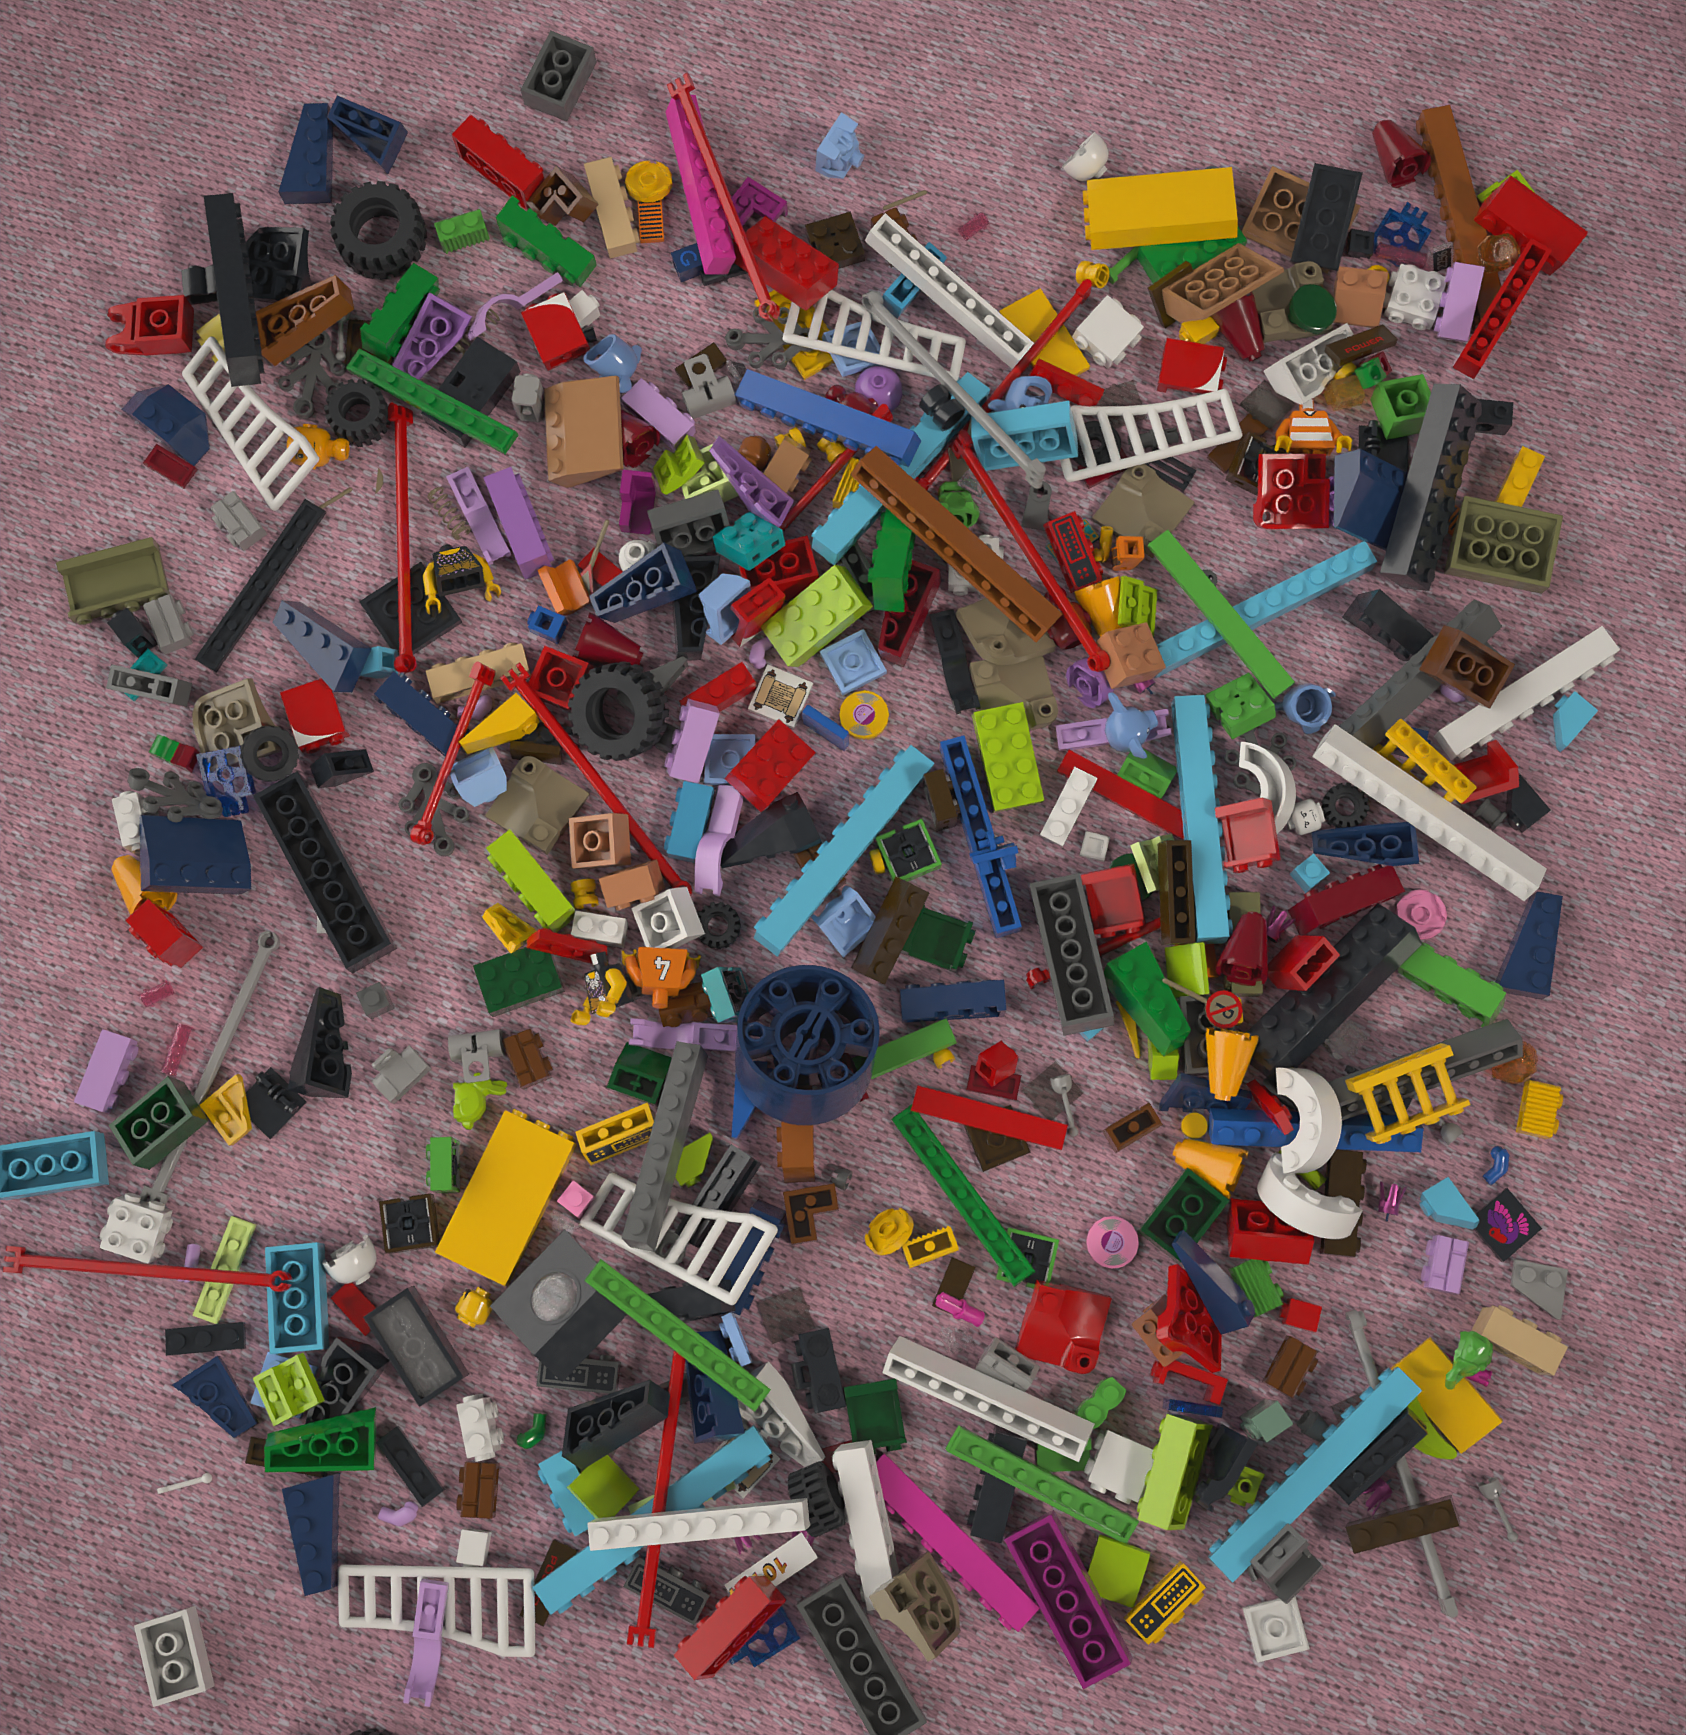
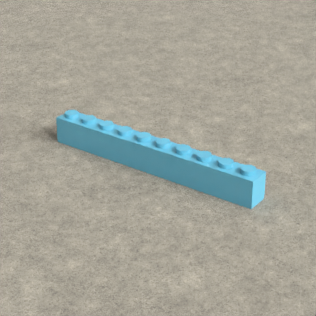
M969 372L962 378H958L956 382L982 407L988 399L990 388ZM965 409L963 417L952 428L942 432L932 421L933 416L931 417L924 413L920 419L921 422L916 427L914 425L910 427V430L915 431L921 439V443L910 466L906 467L900 464V467L915 479L963 428L972 415ZM860 483L859 488L855 492L851 491L845 497L844 504L840 509L835 508L830 513L825 525H819L812 533L813 541L811 548L833 565L881 516V513L886 511V507Z
M1363 541L1233 606V608L1250 629L1253 630L1371 571L1378 561L1368 544ZM1207 619L1157 644L1166 668L1157 674L1155 679L1227 642Z
M1204 695L1174 696L1171 710L1184 840H1191L1195 943H1226L1229 935L1233 933L1232 920H1228L1227 910H1230L1229 895H1225L1224 886H1227L1228 877L1227 871L1222 869V861L1225 860L1224 846H1220L1219 837H1222V823L1217 821L1215 815V808L1220 807L1219 798H1215L1214 789H1217V775L1212 773V766L1215 764L1214 750H1210L1209 742H1212V728L1207 725V718L1210 717L1209 703L1205 704Z
M912 745L906 751L901 749L893 759L895 762L891 769L886 767L878 777L880 780L879 784L876 787L871 785L863 795V798H865L864 802L860 806L857 803L848 813L849 820L845 824L840 822L832 834L835 837L830 843L824 841L817 850L819 856L815 861L810 859L801 870L804 873L799 880L794 878L785 889L788 892L783 899L778 897L770 907L772 913L767 918L762 916L754 926V929L757 931L753 938L778 957L873 842L875 837H877L923 781V775L931 771L934 762Z
M1389 1367L1385 1369L1378 1377L1381 1382L1374 1389L1369 1386L1359 1396L1362 1401L1355 1408L1350 1405L1340 1415L1343 1420L1337 1426L1331 1424L1322 1433L1324 1439L1318 1445L1312 1443L1304 1451L1303 1455L1305 1458L1299 1465L1296 1462L1291 1464L1284 1472L1287 1477L1280 1484L1275 1481L1265 1491L1268 1496L1261 1503L1256 1500L1246 1510L1249 1515L1242 1522L1237 1519L1227 1530L1230 1534L1223 1541L1219 1538L1210 1546L1208 1550L1211 1554L1208 1558L1232 1583L1251 1565L1250 1561L1287 1523L1290 1525L1422 1391L1399 1367H1395L1392 1370Z
M752 1425L744 1431V1434L734 1438L671 1484L668 1488L665 1512L705 1508L703 1503L711 1497L715 1501L727 1492L725 1487L732 1481L737 1485L748 1477L747 1470L754 1465L759 1469L771 1460L768 1455L772 1453V1449L756 1426ZM654 1498L630 1515L652 1513ZM588 1545L536 1583L532 1588L550 1615L555 1611L561 1614L573 1605L571 1600L578 1594L583 1598L595 1589L593 1583L600 1578L605 1582L617 1573L615 1567L624 1562L628 1565L639 1557L637 1551L644 1546L590 1551V1546Z

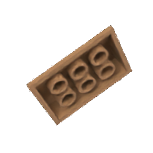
M1272 166L1242 229L1243 235L1286 256L1292 257L1310 183ZM1356 203L1352 219L1350 222L1349 230L1361 208V206ZM1321 268L1322 272L1328 274L1330 269Z
M1238 243L1194 269V272L1162 289L1166 314L1179 322L1204 320L1284 272V268Z
M608 376L567 381L545 388L548 481L565 488H570L623 470L619 377Z

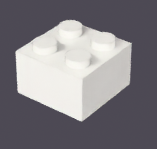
M687 887L668 889L656 895L654 900L631 908L646 947L675 949L705 934Z

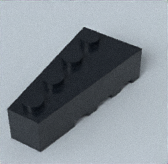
M649 1379L568 1408L562 1457L578 1468L585 1469L668 1418L670 1393Z

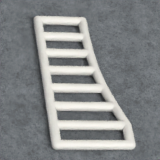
M831 290L817 301L808 337L794 334L800 307L793 302L791 303L783 333L784 342L936 378L924 365L912 362L914 354L907 347H905L903 360L888 357L893 332L875 314L868 312L863 305ZM827 299L841 305L832 343L817 340ZM849 310L863 316L855 349L841 345ZM872 320L885 325L879 354L865 351ZM898 320L916 340L918 336L932 340L929 354L936 361L938 360L941 342L955 345L951 369L947 372L957 381L966 344L965 338Z
M209 337L182 371V376L270 509L277 511L318 463L319 456L306 437L276 414L254 392L250 385L231 387V382L229 381L213 402L210 401L206 395L207 390L224 369L228 374L229 372L224 350L216 338ZM212 350L218 361L199 384L193 374ZM239 387L245 396L224 422L218 411L235 389ZM253 404L260 413L239 439L236 440L230 430L250 405ZM269 419L277 427L249 459L243 449L266 420ZM286 433L294 441L262 478L256 467L282 435ZM301 448L308 459L278 495L274 497L268 487Z
M1226 389L1146 405L1090 407L1072 405L1071 411L1087 468L1073 471L1069 458L1061 459L1060 463L1065 480L1067 482H1074L1239 440L1242 437V431L1229 392ZM1221 400L1231 431L1217 435L1206 403ZM1197 406L1207 438L1192 440L1183 408ZM1173 411L1183 444L1168 446L1158 413ZM1148 414L1159 450L1148 453L1144 452L1133 415ZM1082 415H1096L1098 417L1111 462L1097 465ZM1108 416H1123L1135 456L1124 459L1120 458Z
M615 1173L608 1174L597 1192L596 1198L580 1220V1225L729 1305L736 1304L778 1231L777 1226L754 1214L703 1208L669 1198L668 1210L665 1213L656 1249L678 1212L692 1216L665 1259L652 1251L629 1247L622 1239V1236L613 1231L633 1199L637 1184ZM616 1185L624 1189L625 1192L605 1225L602 1226L593 1221L613 1186ZM701 1219L716 1220L688 1269L686 1270L675 1264ZM727 1222L742 1223L709 1281L697 1275L699 1269ZM754 1226L765 1233L732 1290L728 1292L718 1287L751 1228Z
M340 1565L338 1567L339 1625L341 1627L413 1632L415 1621L402 1619V1577H417V1598L422 1579H428V1577L444 1578V1582H448L449 1586L444 1614L445 1626H443L441 1637L462 1642L502 1657H533L535 1655V1593L532 1588L534 1586V1571L531 1568ZM349 1576H364L365 1617L350 1616ZM375 1576L391 1577V1618L376 1617ZM455 1578H470L471 1634L455 1629ZM481 1578L497 1579L498 1643L482 1638ZM508 1579H523L525 1646H509Z

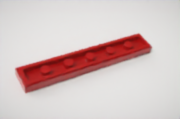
M1070 749L1068 750L1057 769V773L1069 779L1074 767L1096 777L1097 782L1092 792L1172 834L1178 839L1184 840L1180 809Z
M917 1085L911 1108L912 1112L1060 1151L1063 1148L1068 1127L1067 1124Z

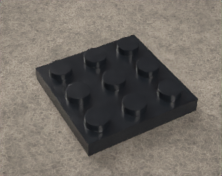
M422 562L410 568L413 655L463 623L445 596L439 597L438 594H436V598L441 603V612L439 613L437 605H431L429 607L430 615L427 613L426 601L429 598L428 595H425L423 574L426 568ZM398 577L359 601V603L389 647L398 650L399 655Z

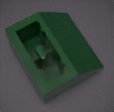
M627 1042L614 1065L606 1088L612 1092L644 1103L648 1102L649 1105L658 1107L672 1057L641 1046L629 1045V1042Z

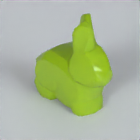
M477 1072L473 1076H479L482 1073ZM491 1079L473 1083L454 1082V1118L457 1119V1122L462 1123L466 1130H471L474 1122L479 1120L486 1111V1096L489 1094L504 1095L507 1091V1082L501 1080L492 1081Z

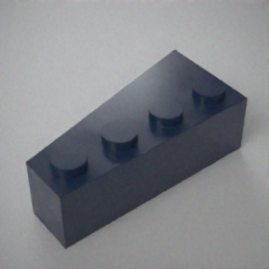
M663 543L589 597L596 616L617 623L698 591L681 550Z

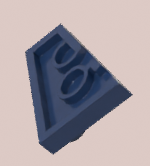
M1180 1073L1160 1100L1159 1111H1169V1108H1182V1112L1191 1113L1193 1109H1207L1210 1113V1108L1245 1110L1252 1101V1092L1239 1088L1237 1096H1231L1230 1101L1215 1099V1094L1210 1092L1209 1080Z
M221 1356L214 1357L172 1384L233 1438L239 1437L259 1424Z

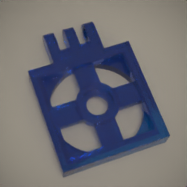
M1409 202L1406 203L1401 213L1389 208L1374 233L1373 253L1398 267L1401 264L1412 265L1432 231L1422 225L1428 212L1424 211L1420 218L1416 217L1420 208L1416 206L1413 212L1409 213L1408 211L1411 208V203ZM1392 222L1403 223L1400 229L1394 231L1385 226ZM1411 228L1416 231L1419 244L1409 239L1408 233ZM1379 235L1389 240L1390 245L1386 251L1378 246L1377 238ZM1401 236L1403 242L1400 244L1396 243L1394 237ZM1402 248L1413 253L1411 257L1406 259H1400L1395 254L1398 249Z
M241 745L196 754L206 795L220 800L224 817H230L231 814L236 816L240 815V813H249L246 796L256 794L253 776L243 767V761L240 759ZM231 753L238 757L240 766L232 768L228 764L226 754ZM216 757L218 767L215 771L209 772L211 761ZM224 769L228 770L230 774L228 779L222 776ZM242 776L244 787L241 791L235 792L233 781L236 777ZM218 781L222 784L224 793L219 791L212 782Z
M1163 1398L1162 1409L1222 1418L1223 1407Z
M783 1606L778 1609V1614L765 1622L769 1626L768 1633L761 1634L758 1630L737 1652L738 1655L733 1656L729 1660L731 1665L748 1656L755 1668L801 1638ZM785 1622L787 1635L784 1642L779 1645L773 1634L774 1629ZM757 1639L764 1640L770 1651L767 1653L752 1650L749 1644Z

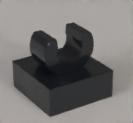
M1351 228L1348 232L1347 255H1350L1349 257L1359 259L1362 257L1370 259L1373 255L1375 232Z

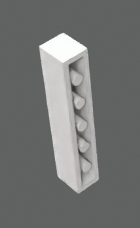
M868 1440L841 1444L834 1451L833 1466L839 1473L838 1490L840 1496L844 1497V1515L846 1523L850 1525L849 1542L851 1548L855 1549V1571L860 1576L862 1582L860 1588L861 1599L863 1602H866L867 1611L875 1609L869 1596L881 1585L899 1573L872 1441Z

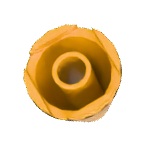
M1120 576L1074 592L1075 598L1083 611L1090 615L1092 625L1100 637L1108 631L1122 628L1118 625Z
M131 855L118 857L113 862L111 871L130 915L147 899L152 900L163 908L166 907L168 911L173 907L177 900L178 894L176 892L141 891L140 861Z
M1206 1028L1210 1092L1215 1094V1099L1230 1101L1231 1096H1237L1259 1036L1253 1035L1249 1039V1033L1226 1029L1214 1031V1028Z
M1185 1138L1183 1142H1177L1172 1155L1176 1157L1175 1162L1184 1169L1189 1168L1229 1199L1231 1196L1228 1190L1234 1192L1245 1165L1241 1164L1242 1157L1248 1158L1249 1151Z

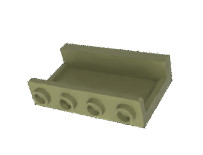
M153 537L56 562L57 570L63 576L70 612H68V618L79 625L89 624L92 622V619L98 617L112 618L116 612L126 608L131 612L138 611L141 608L140 606H143L145 603L158 600V598L170 594L159 544Z

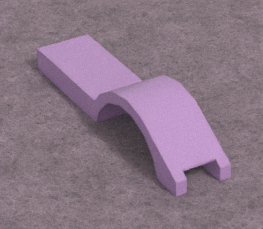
M557 272L520 297L512 294H501L488 300L475 316L467 334L469 340L486 331V312L491 305L505 303L512 305L518 310L562 282L563 280Z
M469 467L446 476L488 565L493 564L492 561L505 555L507 557L510 556L511 553Z
M1168 709L1154 711L1158 720V726L1150 730L1145 742L1171 735V728L1167 729L1165 716L1169 715ZM1108 718L1056 725L1059 751L1109 745L1104 731Z
M719 785L708 832L703 835L699 842L695 858V892L697 894H702L703 888L713 889L715 896H720L723 886L720 873L721 856L726 842L735 836L744 796L733 786Z
M630 1019V1024L634 1025L633 1039H629V1045L675 1049L676 1041L701 1045L704 1050L735 1052L737 1025L693 1022L683 1023L678 1027H663L660 1022Z
M428 1579L420 1581L412 1636L414 1637V1654L403 1703L409 1704L411 1697L425 1699V1706H431L442 1651L441 1636L449 1586L448 1582Z

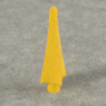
M1115 1001L1128 1032L1134 1055L1139 1059L1141 1054L1136 1022L1118 1001Z

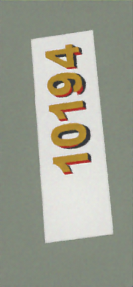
M801 1532L724 1586L731 1595L736 1590L734 1588L735 1584L744 1576H767L774 1586H777L818 1557Z

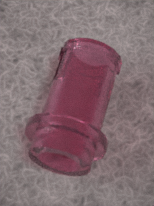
M983 212L975 213L971 220L958 228V232L965 241H968L969 238L981 229H987L989 221Z
M165 980V982L149 990L143 989V993L139 994L147 1008L149 1006L155 1007V1003L174 995L175 992L170 982Z

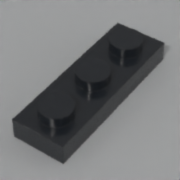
M245 1322L165 1329L166 1356L246 1349Z
M396 1426L376 1442L422 1507L445 1491V1488L400 1426Z

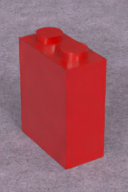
M1295 935L1268 963V978L1278 989L1306 991L1340 954L1324 936Z

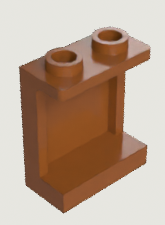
M1165 1294L1143 1310L1144 1314L1132 1323L1133 1328L1164 1367L1184 1354V1352L1170 1351L1158 1341L1156 1336L1158 1316L1165 1311L1167 1306V1296Z

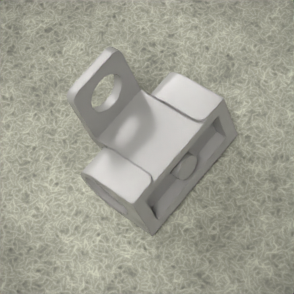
M706 354L684 362L693 388L681 393L688 414L693 419L736 404L735 394L728 376L716 379ZM703 363L706 366V371L703 374L697 375L692 371L693 365Z
M501 1029L448 1036L450 1059L454 1063L462 1062L464 1081L466 1083L489 1080L490 1068L488 1057L505 1056L504 1044L502 1042L503 1031ZM473 1062H481L484 1067L482 1074L472 1076L469 1072V1066Z
M410 1045L400 1054L396 1050L389 1048L372 1064V1067L380 1073L371 1082L393 1104L400 1100L432 1069L421 1056H418L419 1054Z

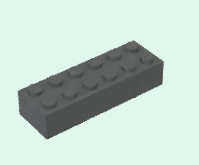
M1080 873L1030 883L1032 902L1063 1036L1114 1026L1113 1010Z
M843 1573L797 1601V1608L870 1735H908L927 1723L923 1711Z

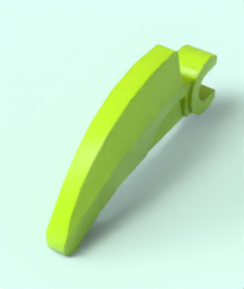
M1416 1396L1407 1406L1427 1426L1428 1434L1414 1447L1424 1454L1435 1458H1456V1449L1437 1432L1419 1403L1418 1396Z

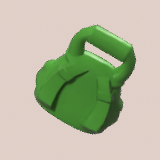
M963 481L944 482L938 489V502L969 529V527L976 524L980 515L979 507L971 497L972 492L960 485ZM944 491H963V492H944Z
M1475 1331L1460 1332L1458 1349L1454 1352L1453 1368L1446 1374L1445 1387L1452 1390L1464 1377L1473 1376L1487 1368L1493 1355V1344L1490 1343L1487 1337Z

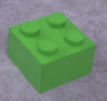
M1423 374L1376 384L1370 401L1386 440L1420 433L1431 395Z

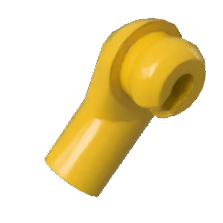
M1110 526L1101 527L1099 549L1096 548L1092 552L1095 561L1103 563L1109 558L1113 539V528Z

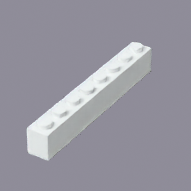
M886 213L869 231L865 242L1011 369L1015 367L1034 344Z
M1601 626L1501 690L1490 709L1478 705L1439 730L1434 735V738L1451 761L1456 757L1462 760L1473 752L1471 748L1476 744L1482 747L1494 739L1492 737L1493 733L1498 730L1501 734L1514 726L1512 721L1518 717L1522 721L1534 713L1532 708L1538 704L1541 707L1546 706L1555 699L1552 695L1559 691L1562 694L1568 692L1575 686L1573 682L1580 678L1584 681L1595 674L1593 669L1601 665L1602 668H1605L1616 659L1613 656L1620 649L1605 628Z
M901 1336L898 1337L890 1350L882 1372L1079 1462L1095 1425L1088 1420Z
M807 1498L596 1518L588 1522L590 1551L804 1531L810 1526Z

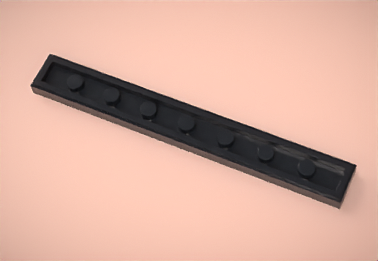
M304 499L196 656L195 660L215 673L218 672L325 516V510Z

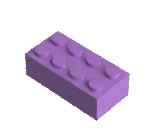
M509 467L483 477L525 580L539 575L537 570L543 566L552 567L550 562L554 561V558L520 474L514 475L512 468Z

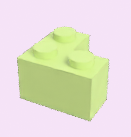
M713 444L700 450L705 462L701 467L702 471L696 473L681 486L685 499L717 489L723 503L739 496L709 450Z

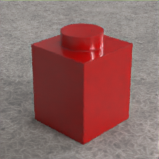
M1001 1040L978 1055L975 1071L993 1087L1015 1073L1019 1056Z
M1287 1298L1286 1303L1282 1302L1283 1305L1280 1307L1279 1318H1283V1325L1312 1333L1317 1332L1322 1306L1293 1298Z

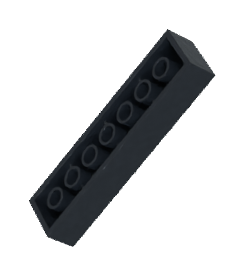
M233 193L204 195L223 341L231 387L261 384L260 374H265L240 203H235Z
M1433 384L1380 573L1405 589L1429 591L1431 583L1435 579L1436 565L1442 554V544L1445 535L1448 533L1451 512L1455 508V498L1458 488H1460L1462 483V473L1464 466L1468 462V452L1471 442L1475 437L1477 420L1482 412V403L1461 384Z
M296 771L253 795L345 968L353 974L396 950L397 947L305 778Z
M1377 903L1333 946L1340 956L1306 991L1289 990L1246 1032L1250 1034L1249 1039L1253 1035L1259 1036L1249 1064L1276 1085V1068H1298L1422 945L1416 928Z

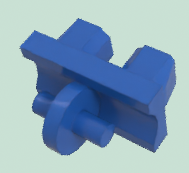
M987 831V839L978 841L980 849L989 848L969 853L971 862L975 864L979 875L982 876L993 873L992 859L1000 858L1003 870L1015 868V854L1019 852L1014 842L996 846L997 844L1004 843L1003 835L993 837L992 831Z

